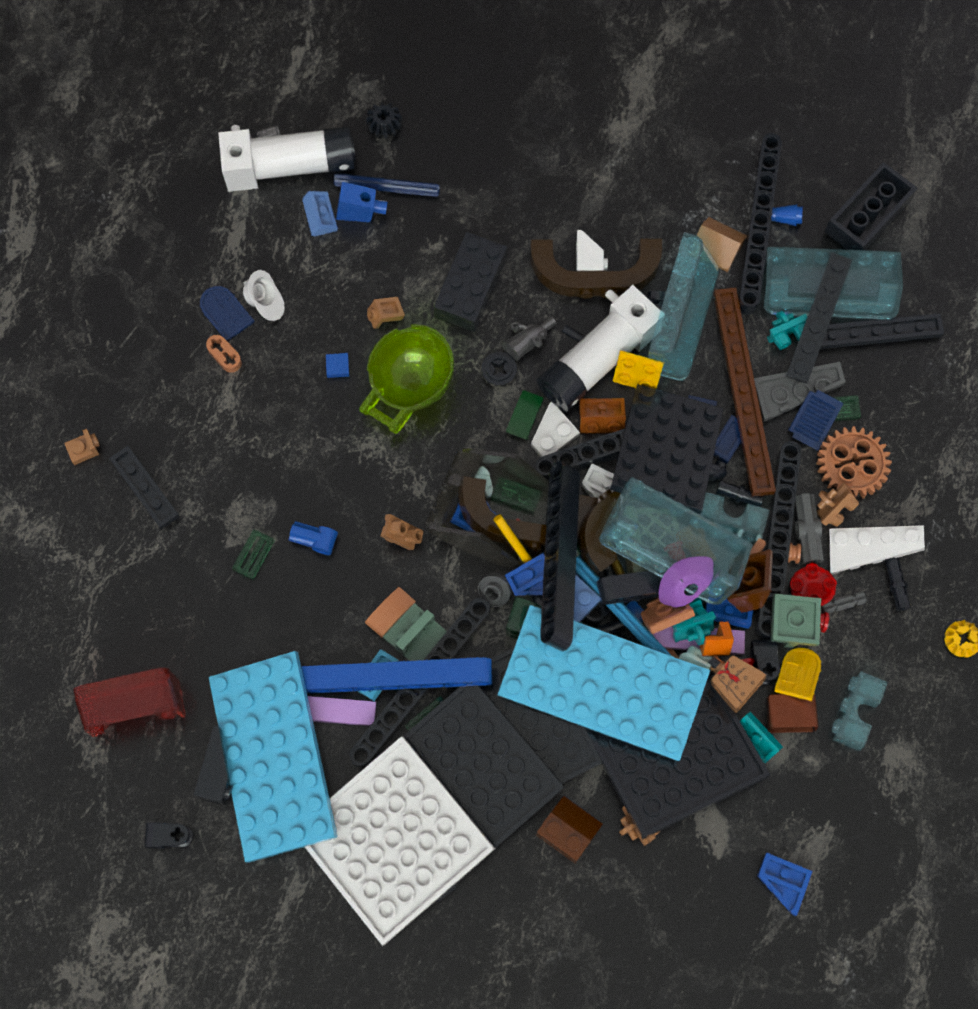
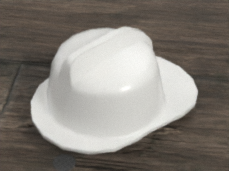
M258 270L253 272L249 280L244 282V299L248 304L256 307L265 319L270 321L280 319L285 309L284 301L273 279L266 271Z

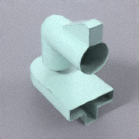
M690 646L687 652L679 656V659L709 670L711 665L708 662L713 656H702L699 648Z

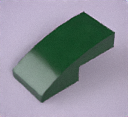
M523 390L506 432L528 440L544 397Z

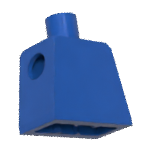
M342 182L336 220L371 222L373 213L386 214L387 201L375 200V189Z

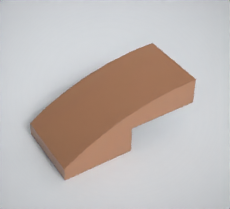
M398 587L377 607L365 623L380 637H383L416 601Z

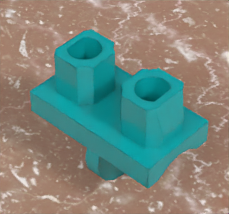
M783 311L777 312V320L772 321L774 328L770 329V336H767L769 343L774 342L782 350L791 345L788 335L794 333L799 341L807 320L806 314L794 319L792 313L786 315Z
M703 606L694 608V617L672 626L675 643L687 639L688 642L695 640L698 645H703L705 636L711 635V631H714L713 621L716 619L714 612L708 613Z

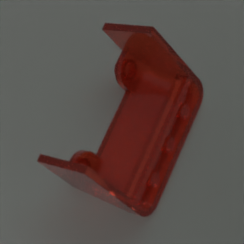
M158 668L77 686L73 689L74 699L84 731L92 737L105 733L104 729H107L109 724L154 714L161 716L162 720L172 719L176 717L175 714H178L181 718L186 717L180 681L168 668Z

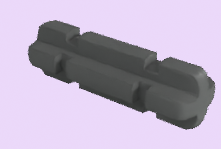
M859 591L853 595L848 594L834 598L824 606H821L823 613L828 612L830 614L834 610L837 612L854 607L855 604L857 606L862 605L867 599L865 593Z

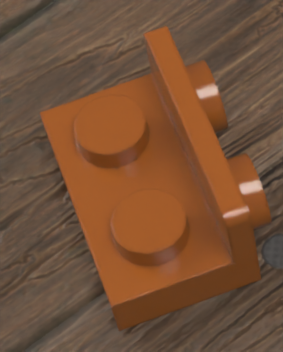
M624 398L579 400L580 433H613L625 429L626 413Z

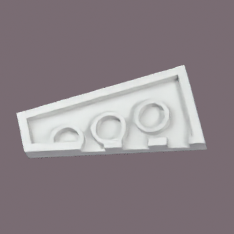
M924 525L830 529L831 575L848 569L860 568V566L870 563L883 562L882 560L898 558L924 551Z

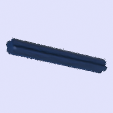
M338 173L334 177V185L341 187L342 182L377 191L435 197L439 196L440 185L435 183Z

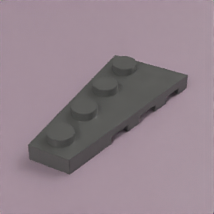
M840 362L813 367L807 384L786 377L787 372L754 378L762 420L766 422L802 405L809 391L816 393L819 390L826 394L843 386L846 381Z

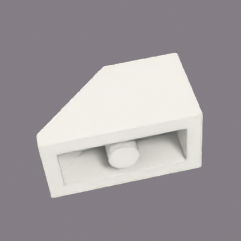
M577 230L576 271H607L608 258H604V250L582 230Z

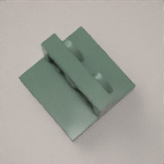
M774 594L771 641L781 642L785 648H794L798 644L818 646L820 643L821 598Z
M414 603L383 636V639L408 661H420L427 657L447 631L435 621L434 615L430 611L426 610L424 612Z

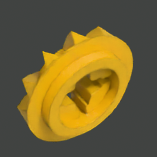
M965 620L955 621L947 628L944 639L951 653L959 657H970L978 652V629L974 623H969ZM969 632L967 639L970 643L965 642L959 646L961 637L958 635Z

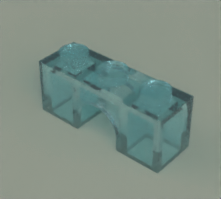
M706 492L700 516L695 515L694 521L700 522L705 530L713 528L720 530V533L727 536L735 534L748 542H756L758 538H762L769 514L768 509L747 504L742 516L732 518L726 515L723 510L725 497Z
M860 672L856 677L852 676L848 685V689L851 692L848 698L843 699L840 711L843 712L841 719H836L832 728V732L835 733L833 741L858 751L865 747L872 725L863 722L859 718L858 707L864 704L876 708L881 703L888 682L864 672Z

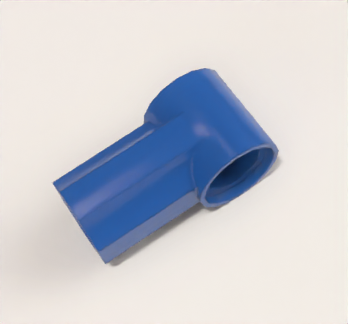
M295 521L290 530L289 541L311 547L312 550L318 553L331 555L338 532L328 527L319 526L317 528Z

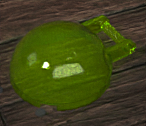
M410 324L411 328L400 331L396 328L379 340L369 356L366 370L369 372V381L373 389L361 404L360 412L364 415L369 414L388 426L389 431L397 434L415 410H421L437 402L446 393L452 381L454 357L450 345L437 330L425 325ZM379 400L390 407L400 410L394 420L374 407Z

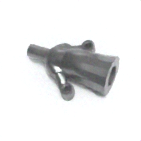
M550 317L541 325H523L519 322H513L511 324L512 331L518 334L502 342L504 351L514 360L518 361L535 346L541 347L543 345L542 340L547 336V330L556 324L555 319Z

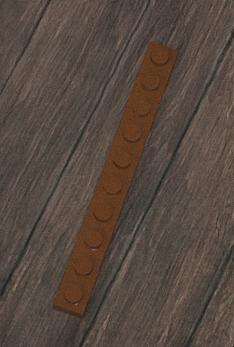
M716 289L713 295L752 497L775 494L776 489L737 289Z

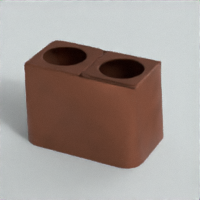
M785 694L768 696L766 700L767 729L770 733L813 732V727L815 731L819 728L815 694L812 701Z

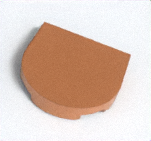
M659 598L649 602L647 609L641 612L643 623L651 634L695 616L689 604L675 608L664 605L660 602Z

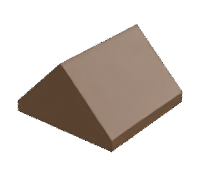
M708 217L701 225L689 254L728 272L747 235Z

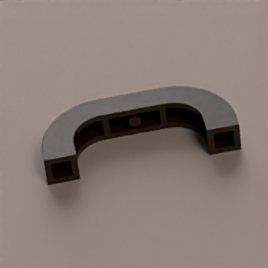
M640 239L638 247L639 260L630 269L624 271H569L562 268L556 262L553 255V240H531L530 247L533 271L545 287L564 296L581 297L583 299H589L593 296L607 298L605 294L608 290H612L618 296H621L632 285L639 291L642 290L655 277L662 255V239Z
M464 476L459 484L458 498L460 510L468 525L482 537L491 541L505 543V546L512 547L493 520L497 515L487 506L485 500L486 480ZM579 495L577 540L583 518L598 503V498ZM504 518L523 546L528 547L532 551L545 549L546 525Z
M608 489L599 496L601 501L594 505L583 518L578 534L579 550L583 561L596 574L602 572L618 559L605 539V527L608 520L636 497L616 491L611 492Z

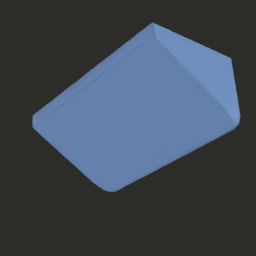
M308 191L303 198V204L312 236L337 231L338 228L328 192Z

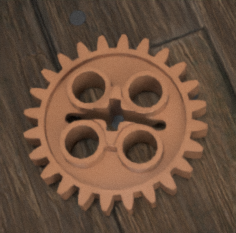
M853 426L851 431L848 432L846 427H844L841 434L836 430L833 433V437L828 435L826 438L827 443L823 442L821 445L823 450H819L817 454L821 458L817 460L816 464L822 466L819 468L818 473H825L821 481L829 480L830 483L827 488L835 486V490L845 483L849 486L855 497H857L858 493L862 498H865L867 492L873 495L875 489L880 490L882 487L881 483L887 481L888 478L885 475H889L891 472L887 467L891 465L892 461L886 460L890 452H883L887 445H879L880 437L873 439L872 431L868 435L864 434V428L860 432H856V428ZM857 447H863L866 453H860ZM835 452H842L845 458L837 457ZM863 467L870 468L873 474H867ZM841 473H849L851 479H845Z

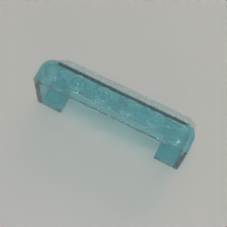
M684 232L647 357L664 362L661 376L675 380H684L690 374L719 273L716 261L701 238Z
M767 247L764 308L768 313L776 315L777 312L783 311L786 315L792 313L794 316H801L803 314L808 316L832 252L853 259L832 317L888 320L897 316L903 289L901 252Z
M633 477L625 484L599 537L601 544L660 577H663L674 563L682 559L699 556L711 558L713 560V578L710 585L698 598L715 605L721 604L740 587L753 545L741 536H737L723 526L710 521L703 515L692 511L683 504L672 500ZM690 584L685 588V591L694 594L698 586Z

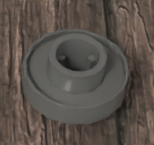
M499 573L487 574L478 586L480 598L485 599L491 607L505 605L513 593L506 577Z

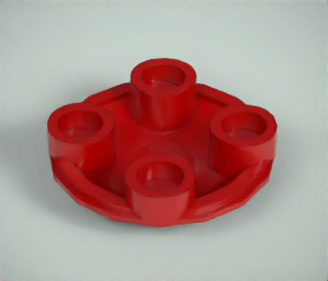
M809 563L806 567L795 572L790 581V591L793 596L821 598V606L830 602L836 593L837 582L829 571L815 563Z

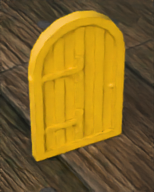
M796 648L787 652L782 661L774 692L812 701L821 672L819 656L807 648Z

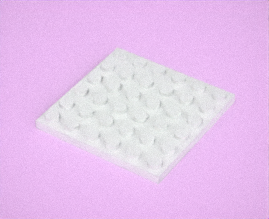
M403 736L330 798L338 838L305 847L382 946L388 943L495 850L494 846Z

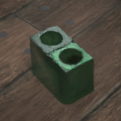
M515 597L506 626V635L518 640L530 605L540 609L541 605Z

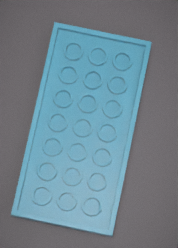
M530 605L498 696L679 762L710 670L576 621L573 623L572 643L566 651L562 652L541 642L542 609Z
M293 651L210 676L209 682L218 726L221 729L230 785L233 786L232 798L245 862H253L338 838L298 652Z

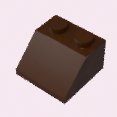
M771 549L730 560L727 600L742 613L762 608L771 592L773 556Z
M563 796L541 825L536 836L576 864L603 824Z

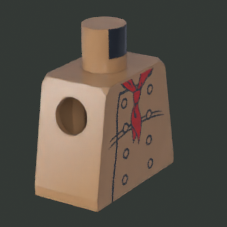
M733 655L726 663L717 656H713L708 662L711 665L709 669L716 674L711 679V685L736 714L766 680L765 673Z

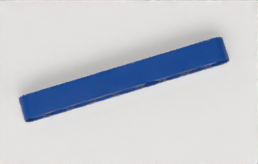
M490 658L301 666L307 694L483 686L492 684V659Z

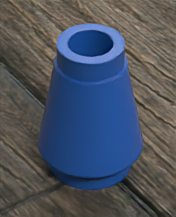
M796 204L773 208L771 221L793 226L802 224L803 207Z

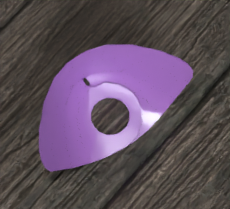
M699 556L689 557L674 563L663 575L660 582V602L676 608L685 606L696 599L711 583L713 578V560L709 557ZM696 584L698 586L694 594L686 595L684 593L688 585Z

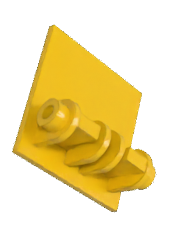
M620 350L613 382L633 388L640 384L657 389L664 362Z

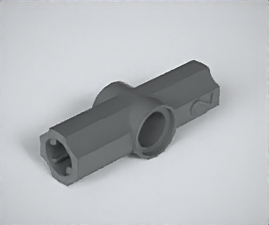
M810 493L800 494L795 499L797 519L795 521V533L797 540H800L803 564L821 563L824 561L821 545L822 524L820 518L817 517L814 494Z

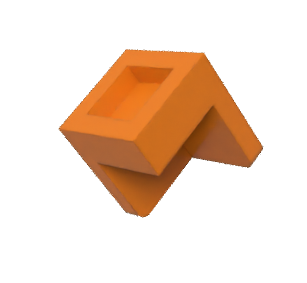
M719 622L716 635L705 636L704 644L699 645L702 656L730 655L734 637L729 622Z

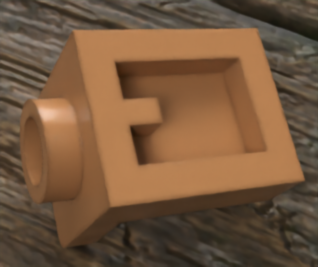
M398 297L374 299L367 310L368 319L371 321L374 329L379 328L382 322L402 320L405 316Z
M84 429V435L64 443L74 465L99 455L97 447L100 444L95 433L90 434L87 429Z

